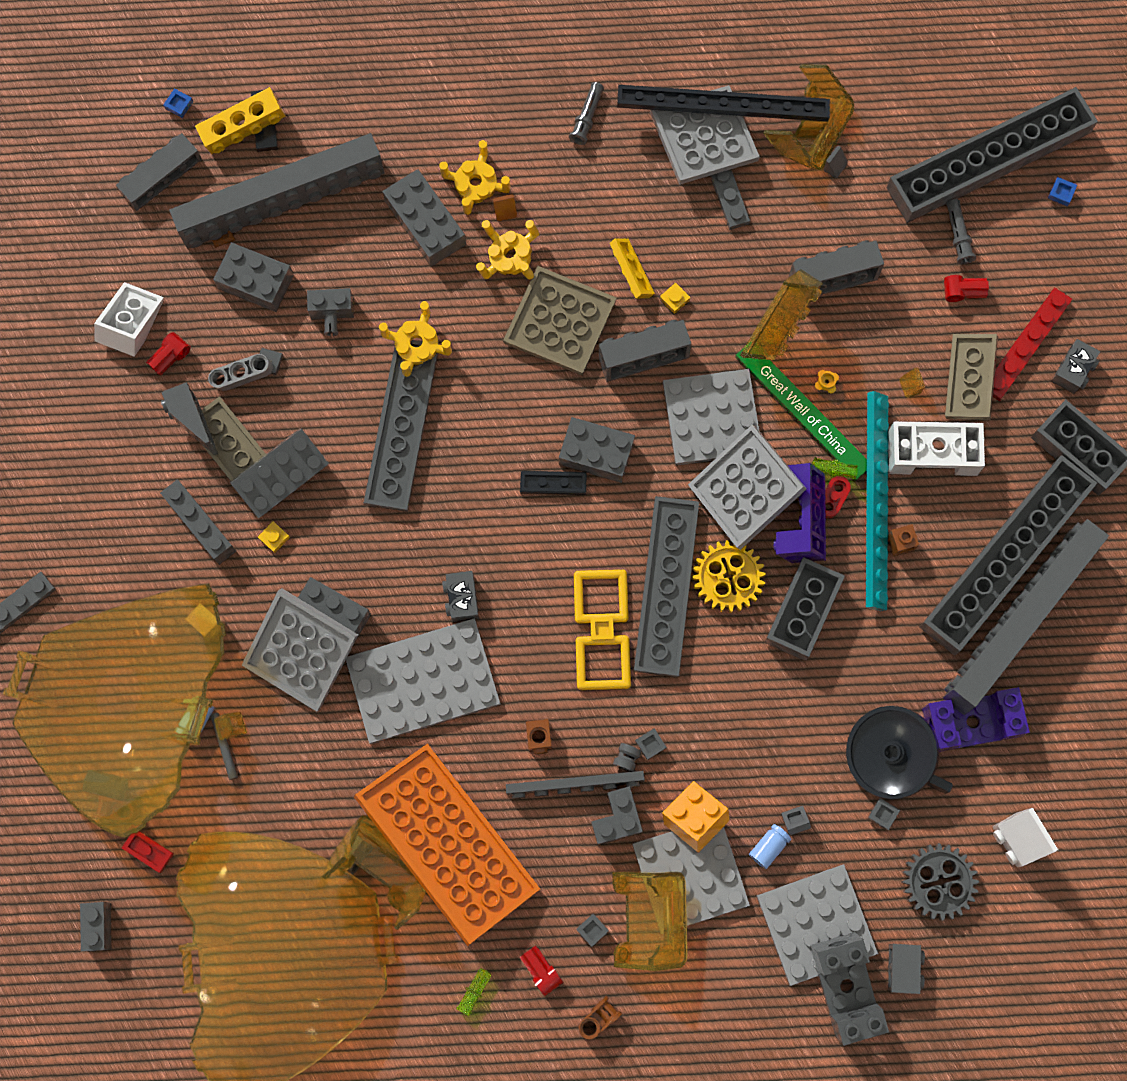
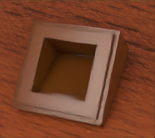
M511 194L493 199L497 221L517 217L514 195Z

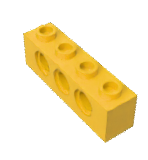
M269 87L195 125L205 148L212 155L222 152L231 144L241 142L251 134L259 133L262 128L270 124L278 123L286 116L276 95ZM264 110L261 115L257 116L258 112ZM245 120L242 125L238 126L240 121ZM226 130L223 135H220L221 131Z

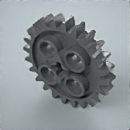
M940 843L936 844L935 850L931 844L927 845V852L922 848L918 849L920 856L911 855L914 863H905L910 870L902 871L904 875L908 876L907 880L901 881V883L908 885V888L903 893L911 894L907 902L915 901L916 904L913 909L917 910L921 907L922 916L930 912V919H935L937 914L940 921L945 919V914H947L949 919H954L953 912L958 916L963 915L961 907L969 910L970 907L966 902H975L971 893H978V890L973 888V884H977L979 881L972 878L978 872L970 871L969 869L974 863L965 862L967 854L958 856L959 848L951 852L949 844L945 846L944 850H942ZM945 861L950 862L953 866L950 874L943 870V863ZM923 867L928 868L931 872L928 880L923 879L920 875ZM960 876L958 880L943 883L942 887L941 885L925 889L920 887L922 884L937 881L939 878ZM952 884H956L960 888V893L957 897L950 893V886ZM930 890H934L938 895L935 903H931L928 900L927 895Z

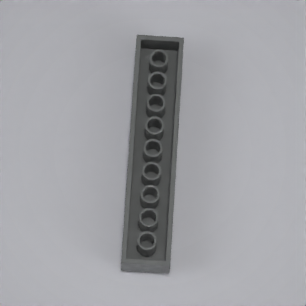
M1077 87L890 177L886 188L908 223L945 205L950 200L960 198L1090 134L1098 121Z
M369 133L169 209L186 248H196L206 241L221 238L222 235L228 233L227 231L232 233L238 232L245 226L259 224L266 218L280 216L282 212L290 209L296 210L303 204L317 202L329 194H338L342 189L356 187L361 182L369 179H377L385 172L378 148L372 134Z
M1061 455L919 628L954 656L958 654L1086 498L1097 482Z
M1088 519L1082 524L1078 522L1063 537L1060 545H1057L1051 552V557L1037 570L1038 573L1025 585V590L1014 599L1008 611H1005L999 618L998 624L984 637L983 643L973 651L972 657L958 670L957 673L960 676L957 675L946 685L944 690L947 693L943 696V699L945 701L952 700L953 707L963 715L974 709L1109 535Z

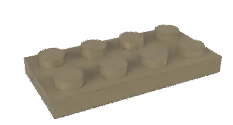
M953 334L945 411L946 419L991 420L998 345L997 334Z
M220 396L202 409L218 454L213 455L209 450L207 452L230 481L266 455Z

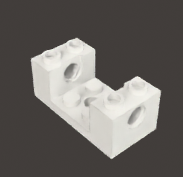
M893 422L888 431L889 474H911L916 467L955 468V475L977 476L985 467L983 423ZM933 441H942L944 449L936 450L933 447Z

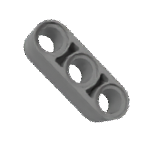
M255 354L212 370L208 380L214 388L220 391H227L270 375L273 370V363L266 356ZM264 360L266 362L265 368L258 370V363ZM240 368H245L244 376L238 378L237 371ZM220 375H224V382L221 385H217V378Z

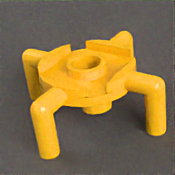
M484 140L479 142L480 154L478 161L463 162L456 173L449 171L446 162H441L439 165L441 177L454 181L455 188L463 199L462 207L466 215L472 212L474 203L483 202L488 197L490 198L495 191L509 193L511 190L509 177L504 176L501 179V183H497L494 168L486 163L488 147L487 142ZM473 178H479L482 182L478 186H473L470 184V181Z
M488 220L482 222V227L494 241L488 249L492 265L489 268H486L482 262L476 265L477 270L484 279H489L497 271L504 275H516L522 272L527 279L531 280L534 278V273L529 267L532 252L530 243L539 236V230L532 220H528L525 224L529 231L525 237L514 231H508L500 236ZM508 251H516L514 257L506 258Z
M426 301L420 304L422 312L420 320L406 321L397 333L389 331L386 323H380L379 325L381 336L395 342L396 351L403 360L400 367L405 377L411 375L414 365H420L429 359L431 360L436 353L447 356L452 353L450 341L444 340L442 345H439L435 329L428 324L431 312ZM415 338H420L423 343L420 347L411 346V341Z

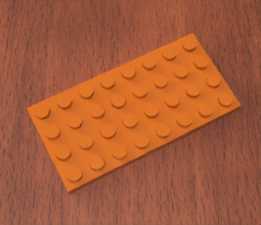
M428 743L355 794L354 798L467 946L540 890V887Z

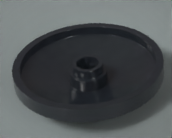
M884 706L869 711L853 726L847 741L846 757L851 774L862 788L878 797L900 799L916 794L931 781L938 767L939 745L934 730L918 713L899 706Z

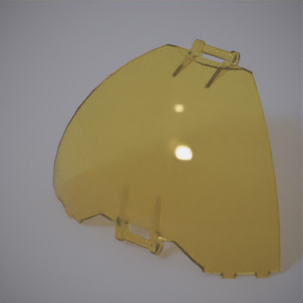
M209 583L161 592L102 611L43 635L36 656L22 651L17 653L16 658L18 660L8 688H5L3 692L4 696L19 700L12 722L13 726L34 760L59 792L87 819L113 835L126 838L132 833H137L146 827V823L155 815L162 813L171 804L170 801L181 789L182 761L189 746H199L201 730L208 709L213 704V700L205 698L207 684L219 665L222 655H224L223 637L226 636L225 626L220 621L217 608L219 605L216 592L212 591ZM29 662L34 664V668L25 693L17 691L26 663Z
M242 832L200 834L196 841L191 842L187 853H190L185 866L179 869L176 881H179L176 898L179 899L182 907L193 922V943L178 945L179 953L182 952L185 985L182 987L183 994L197 992L201 1008L192 1041L189 1043L196 1058L192 1062L197 1071L204 1073L208 1081H288L323 1058L341 1043L365 1019L387 991L385 965L399 963L398 956L395 954L392 929L394 917H380L376 892L364 882L335 863L302 847L258 834ZM382 924L386 949L385 958L381 956L378 925ZM198 950L201 984L194 985L191 951Z

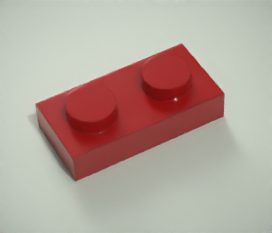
M135 828L122 846L123 850L158 873H162L174 855L173 852Z

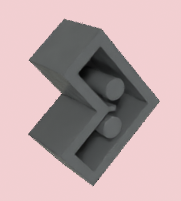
M630 786L607 793L613 816L591 821L597 846L643 832Z

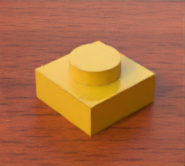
M674 283L660 296V300L675 314L690 301V296L677 283Z
M272 522L258 538L276 553L290 536L275 522Z

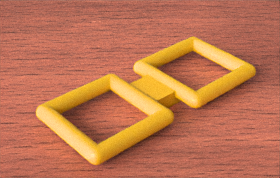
M623 569L576 571L574 573L575 621L577 623H591V636L576 638L577 688L579 690L628 689L631 687L630 641L626 635L614 636L613 629L614 622H627L629 619L627 572ZM618 579L619 613L584 614L583 580ZM621 644L622 680L586 681L585 645Z

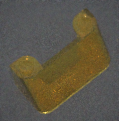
M675 871L612 872L614 891L619 895H626L627 942L619 943L614 950V967L648 971L683 967L687 961L686 881L684 875L681 872Z

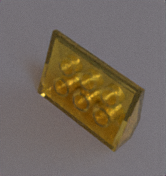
M802 269L787 278L740 356L743 358L774 360L778 356L782 357L788 348L786 344L788 339H793L800 329L797 326L801 319L804 321L810 313L811 309L808 308L812 301L816 302L821 295L820 287L823 283Z

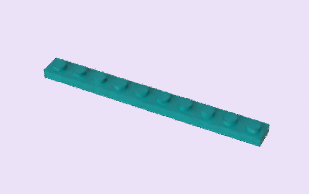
M872 391L867 393L866 608L885 611L887 610L889 402L887 395Z

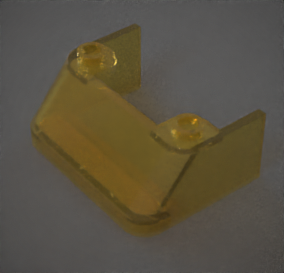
M801 64L799 68L809 80L804 96L830 99L829 121L802 120L795 134L791 131L765 130L763 134L781 155L810 169L821 170L824 168L826 160L831 155L854 112V101L828 65Z
M362 815L355 821L332 853L322 877L327 879L337 868L348 870L355 863L390 888L387 895L388 901L392 907L400 911L394 926L398 930L420 910L426 891L369 816Z

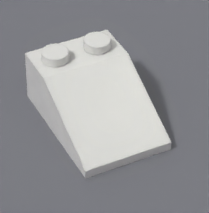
M124 282L94 323L95 342L135 357L148 336L164 301V297Z
M1033 808L1015 813L992 826L995 830L993 832L995 839L999 844L1004 845L1007 850L1005 853L1007 859L1012 865L1015 864L1016 867L1027 865L1058 850Z

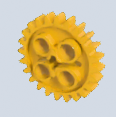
M726 540L723 547L720 542H717L716 549L709 545V554L705 551L701 552L703 559L697 558L696 560L700 567L696 566L693 568V571L698 573V575H694L692 580L699 581V583L694 585V589H701L698 597H706L704 604L711 601L713 602L711 609L719 605L720 612H723L724 608L728 607L729 613H732L733 607H736L740 612L742 604L749 608V600L756 602L757 598L754 594L761 595L762 590L758 587L765 585V582L759 579L764 578L766 573L759 572L764 567V564H757L760 556L752 557L753 549L747 552L745 551V545L740 550L735 545L730 546L729 541ZM722 558L726 561L729 575H734L732 585L737 593L736 595L732 593L729 579L724 578L726 569L721 561ZM734 558L739 559L742 566L733 567L730 560ZM717 565L721 572L713 574L710 572L709 567ZM744 579L749 583V587L740 588L737 581ZM724 586L727 588L728 593L720 595L717 593L716 587Z

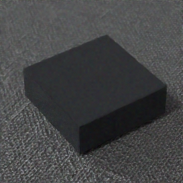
M936 775L927 784V786L944 794L949 793L953 786L952 783Z

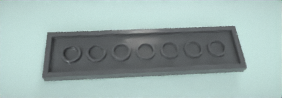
M412 340L411 346L420 347L423 341ZM394 347L364 505L408 512L438 353L431 360L429 359L420 365H414L411 375L405 377L400 367L403 360Z
M655 496L634 672L679 677L699 509L698 501Z

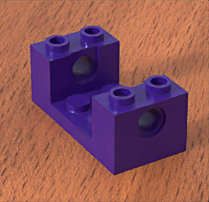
M811 463L788 465L807 488L797 497L802 506V515L799 516V524L802 530L776 532V539L773 543L774 550L777 555L791 563H800L803 557L813 562L826 561L825 473Z
M1019 687L996 691L992 695L984 696L978 705L965 715L953 707L952 700L929 703L922 708L924 719L930 724L937 737L939 752L1019 738L1030 733ZM969 716H974L978 720L977 728H970L967 725L966 721Z

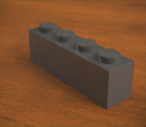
M181 133L173 137L162 149L155 151L147 161L140 163L129 175L122 177L119 183L116 184V187L129 204L138 211L200 162L202 158L198 150Z
M178 479L160 492L219 565L236 552L235 548Z

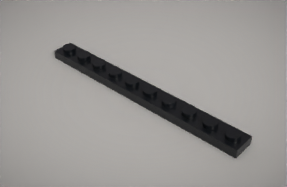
M618 84L617 108L828 122L830 118V99Z

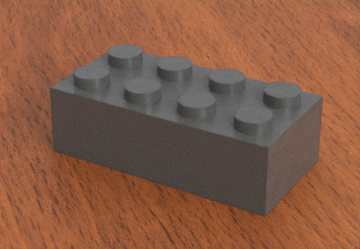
M419 169L382 191L385 203L431 267L467 245L465 234Z
M869 240L858 243L857 246H843L830 253L827 251L820 252L815 257L808 259L807 257L798 258L792 263L788 281L795 302L876 281L882 271L884 261L877 241L869 242Z
M671 320L660 327L650 326L644 329L643 332H629L622 338H608L599 344V361L606 382L688 359L691 341L684 320Z
M1066 399L1031 437L1056 460L1061 455L1095 480L1097 484L1092 491L1098 496L1127 467V451Z
M299 428L229 483L253 513L260 518L329 463L306 433Z
M803 557L764 643L806 661L811 654L845 576Z

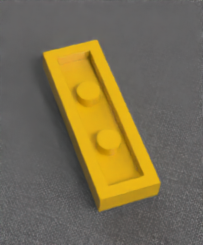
M615 238L610 242V246L620 264L623 275L630 285L632 294L636 299L650 298L655 293L629 239Z

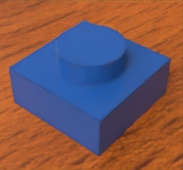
M174 88L163 106L166 110L183 118L194 101L188 95Z
M1057 177L1048 199L1068 207L1077 185Z

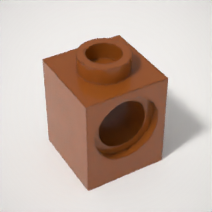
M913 524L892 529L888 533V542L893 557L913 552L919 546Z
M549 719L526 721L529 751H534L535 755L548 753L547 749H552ZM536 732H542L546 738L544 742L536 743L532 739L533 735Z

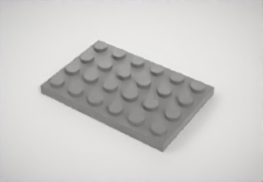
M475 618L346 658L370 745L501 705Z

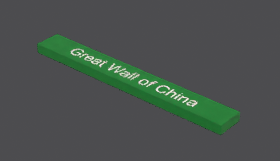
M752 341L735 355V358L746 369H749L750 373L855 481L867 471V459Z

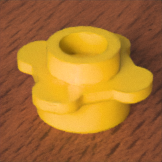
M820 370L815 388L819 391L826 390L830 394L836 391L835 384L839 380L838 374Z

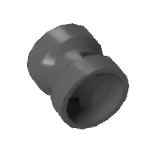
M621 743L618 749L620 753L614 759L613 765L622 770L634 772L636 759L640 758L642 751L628 744Z

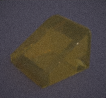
M918 367L912 369L899 379L906 398L921 394L925 388Z
M241 712L225 713L214 719L220 740L247 733Z

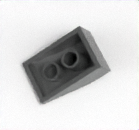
M186 382L163 391L164 400H161V404L170 419H175L185 431L213 455H217L218 451L198 399Z

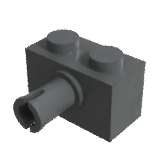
M350 288L307 290V311L311 320L324 319V335L331 336V332L333 336L338 335L337 319L354 318V297Z

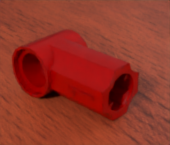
M961 275L947 276L944 278L945 300L948 302H958L965 298H987L989 282L987 278H963Z
M171 332L163 339L161 347L146 363L161 376L176 360L179 361L186 357L191 346L175 332Z
M534 946L520 956V959L533 976L534 983L544 997L564 983L553 966L548 964L537 946Z

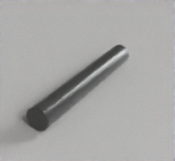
M214 713L210 717L229 780H234L238 778L228 741L219 713Z

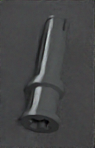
M593 82L591 84L581 114L575 118V127L573 132L569 134V139L575 144L585 145L587 143L588 131L593 127L592 118L601 93L604 90V86L600 83ZM593 98L594 100L592 102L591 108L589 109L591 100Z
M953 199L946 203L955 238L953 240V247L957 250V263L961 265L968 264L976 260V254L972 251V238L966 231L960 200Z

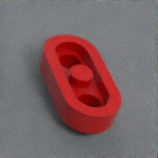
M843 476L832 478L825 490V505H831L832 507L831 511L826 510V518H833L839 513L850 492V482ZM835 486H840L842 491L837 492Z

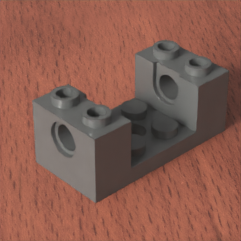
M853 932L810 945L835 1037L841 1044L845 1046L889 1033L883 1009L876 1003L867 972L866 963H870L863 938ZM845 979L852 981V987L848 991H842L840 988L841 982Z

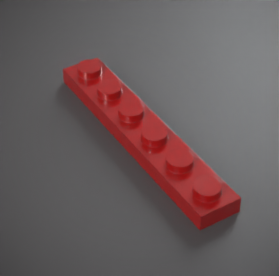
M1053 288L995 369L993 398L1000 402L1070 304L1072 298L1057 288Z

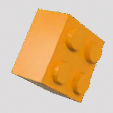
M694 781L662 812L664 825L698 853L729 822L728 808Z

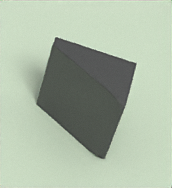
M840 146L834 149L824 166V171L834 178H838L848 163Z

